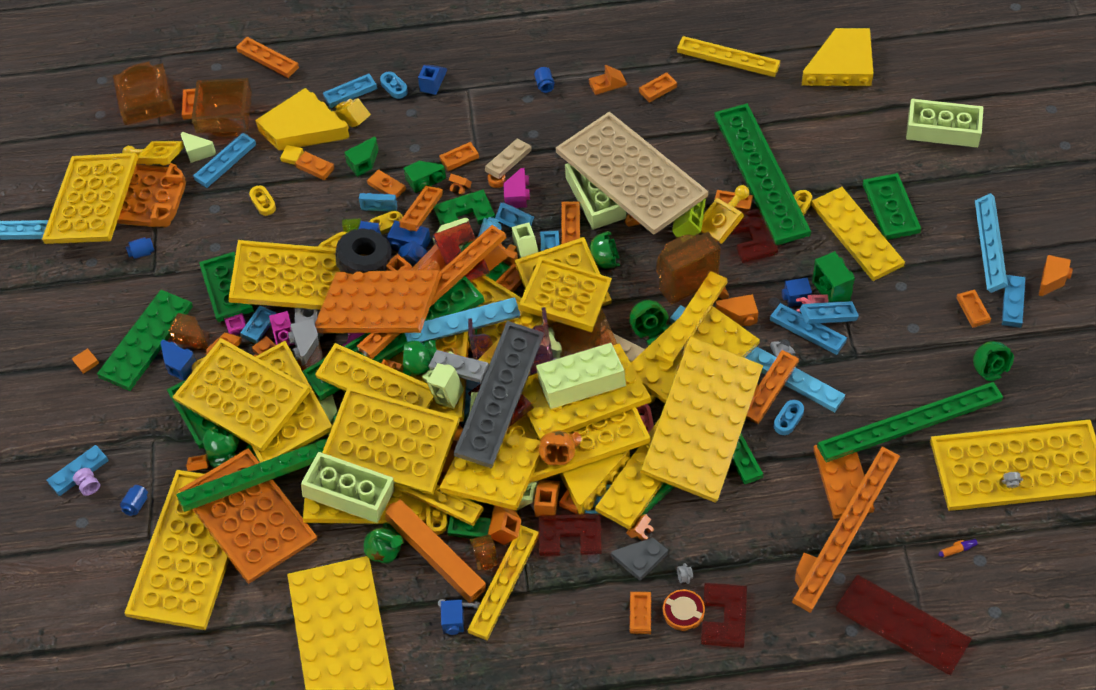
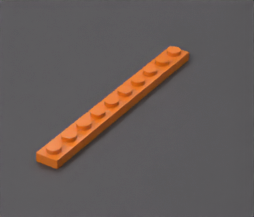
M491 225L440 271L441 278L430 307L507 238L505 232ZM371 333L357 345L358 350L368 358L373 359L401 333Z
M883 446L881 447L793 598V604L809 613L812 612L899 460L900 456Z

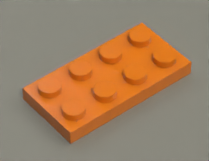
M814 445L813 450L833 519L841 518L864 478L858 453L855 452L826 463L817 445ZM872 505L868 513L874 512V505Z

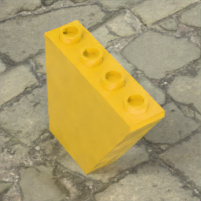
M835 28L803 70L802 86H872L873 61L870 28Z
M306 88L255 120L258 131L279 151L284 150L286 145L303 147L350 137L348 124L344 120L339 119L334 111L329 110L323 101H319L317 96Z
M630 450L559 473L579 515L583 516L585 510H591L596 497H602L605 494L606 485L614 482L630 460Z

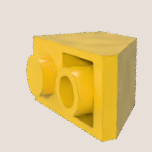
M350 98L346 102L342 101L336 106L337 110L335 111L338 118L342 121L344 120L350 127L360 125L371 115L359 98L354 100Z

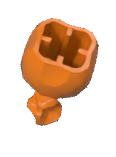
M561 430L551 431L541 438L539 454L542 460L549 465H565L574 457L575 448L581 443L582 437L578 432L568 434Z

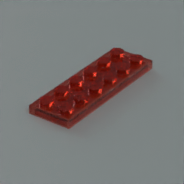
M858 574L836 606V611L950 676L972 638Z

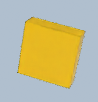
M286 145L280 157L281 162L295 165V162L304 153L303 148Z

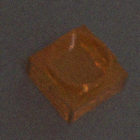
M148 61L132 65L120 74L113 75L119 110L125 125L175 113L169 81L163 63L150 65Z
M249 79L197 80L192 112L195 132L211 133L216 136H238V132L248 131L252 97Z
M709 232L702 235L681 236L665 244V248L659 254L656 264V273L659 275V290L671 305L696 293L710 271L719 275L721 247Z

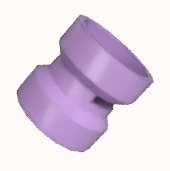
M82 468L73 476L74 482L85 496L92 495L100 488V483L97 478H94L90 468Z

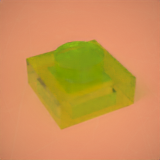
M361 218L342 220L343 231L358 230Z

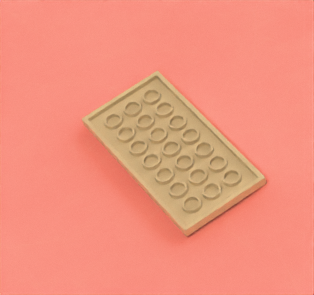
M611 112L606 113L556 147L558 155L653 235L708 197V191Z

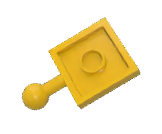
M151 141L145 149H135L133 146H126L123 148L122 153H136L139 157L138 164H161L164 166L171 163L184 148L183 141Z
M744 185L738 186L735 189V196L728 204L716 198L704 213L701 232L722 244L744 217V214L735 207L740 200H744L749 196L748 187Z

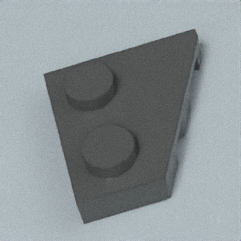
M654 538L611 552V557L639 581L668 555V549Z

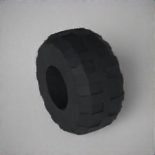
M365 228L354 229L344 234L337 243L335 254L336 264L340 272L349 274L359 271L362 273L386 271V265L392 258L389 241L379 232Z

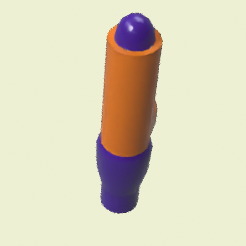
M977 540L957 541L953 546L942 549L938 555L945 558L969 550L978 545Z

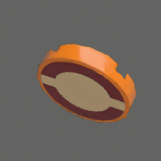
M686 589L670 593L663 604V615L667 624L680 631H688V629L698 627L705 615V606L701 597L695 592Z

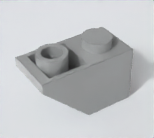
M313 319L290 324L291 332H288L290 343L295 345V348H293L296 360H300L301 366L307 363L318 346V333Z

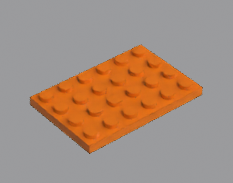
M439 270L368 271L365 273L359 271L354 274L336 272L315 322L317 333H421L440 281L441 273Z
M248 448L179 490L183 492L260 462ZM273 479L192 509L248 584L317 541L316 534L307 523H303L302 516Z

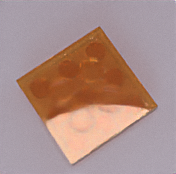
M602 307L592 332L560 322L548 325L554 332L556 342H559L562 352L560 353V358L608 343H612V345L617 344Z

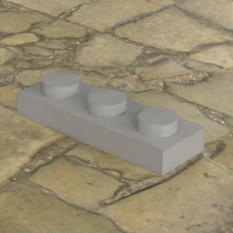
M436 350L429 364V368L432 371L437 363L449 364L456 369L459 378L479 383L483 382L489 367L488 362Z

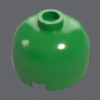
M610 231L595 236L590 243L591 254L596 265L601 269H613L620 266V263H616V258H620L615 240H610L608 236L612 235Z
M643 300L632 308L629 322L637 336L640 338L649 336L650 339L662 333V327L667 326L666 322L667 319L669 321V316L665 308L657 301Z
M997 341L984 343L976 350L973 357L975 370L987 381H995L1002 378L1000 374L1004 371L1008 372L1014 361V354L1011 352V349Z

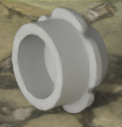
M1019 472L1003 474L1004 480H1002V483L1006 484L1008 488L1019 487V483L1023 481Z
M683 563V566L677 567L680 583L686 582L689 584L690 579H693L692 568L687 567L686 563Z

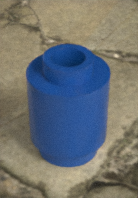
M540 67L534 73L538 89L543 93H548L554 88L552 73L549 68Z
M144 237L128 242L129 246H126L128 256H132L133 259L151 255V252H154L150 238L146 239Z
M134 485L130 488L120 503L122 512L129 516L137 515L147 500L148 491L140 485Z

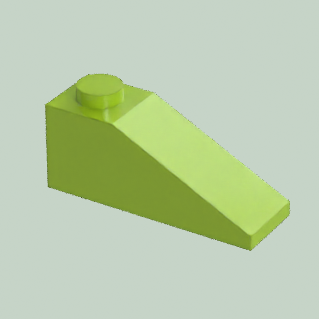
M706 198L674 220L672 231L683 242L701 233Z

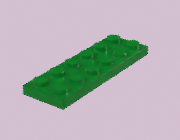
M160 290L97 373L98 377L131 391L162 349L161 341L169 340L192 309V302Z

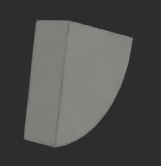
M781 342L770 343L775 357L779 355L781 350L795 356V351L792 347L780 344Z

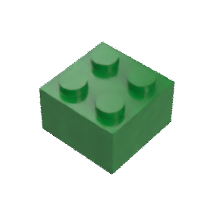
M834 251L815 259L812 283L821 295L828 294V303L851 301L855 277L852 271H849L845 266L843 258L839 257Z

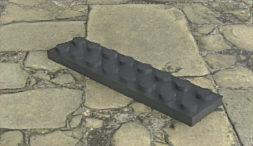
M507 321L454 450L455 457L491 469L493 468L544 338V332Z

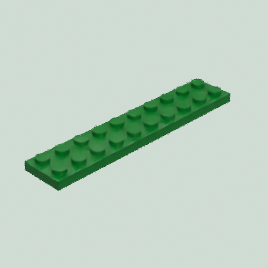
M748 103L714 112L718 126L751 195H753V199L775 245L811 236V230Z
M464 276L429 308L425 321L473 309L485 302L484 297L468 278ZM365 333L344 347L366 356L358 350L357 345L371 333ZM405 333L398 335L372 360L382 363L383 359L390 360L403 352L404 344L407 343ZM324 359L302 371L312 390L321 401L340 390V388L316 378L315 374Z

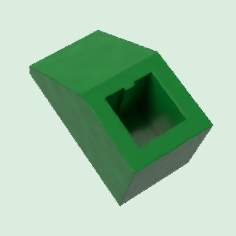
M374 136L344 152L347 165L357 177L373 168L379 150L376 137Z
M417 161L403 168L405 180L415 193L423 190L426 185L432 186L446 179L445 167L442 164Z

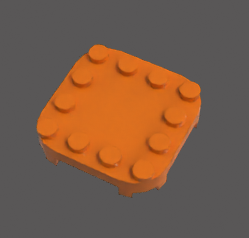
M137 163L117 223L148 227H168L177 213L186 186L184 175L177 168V165L170 163L169 167L140 165Z

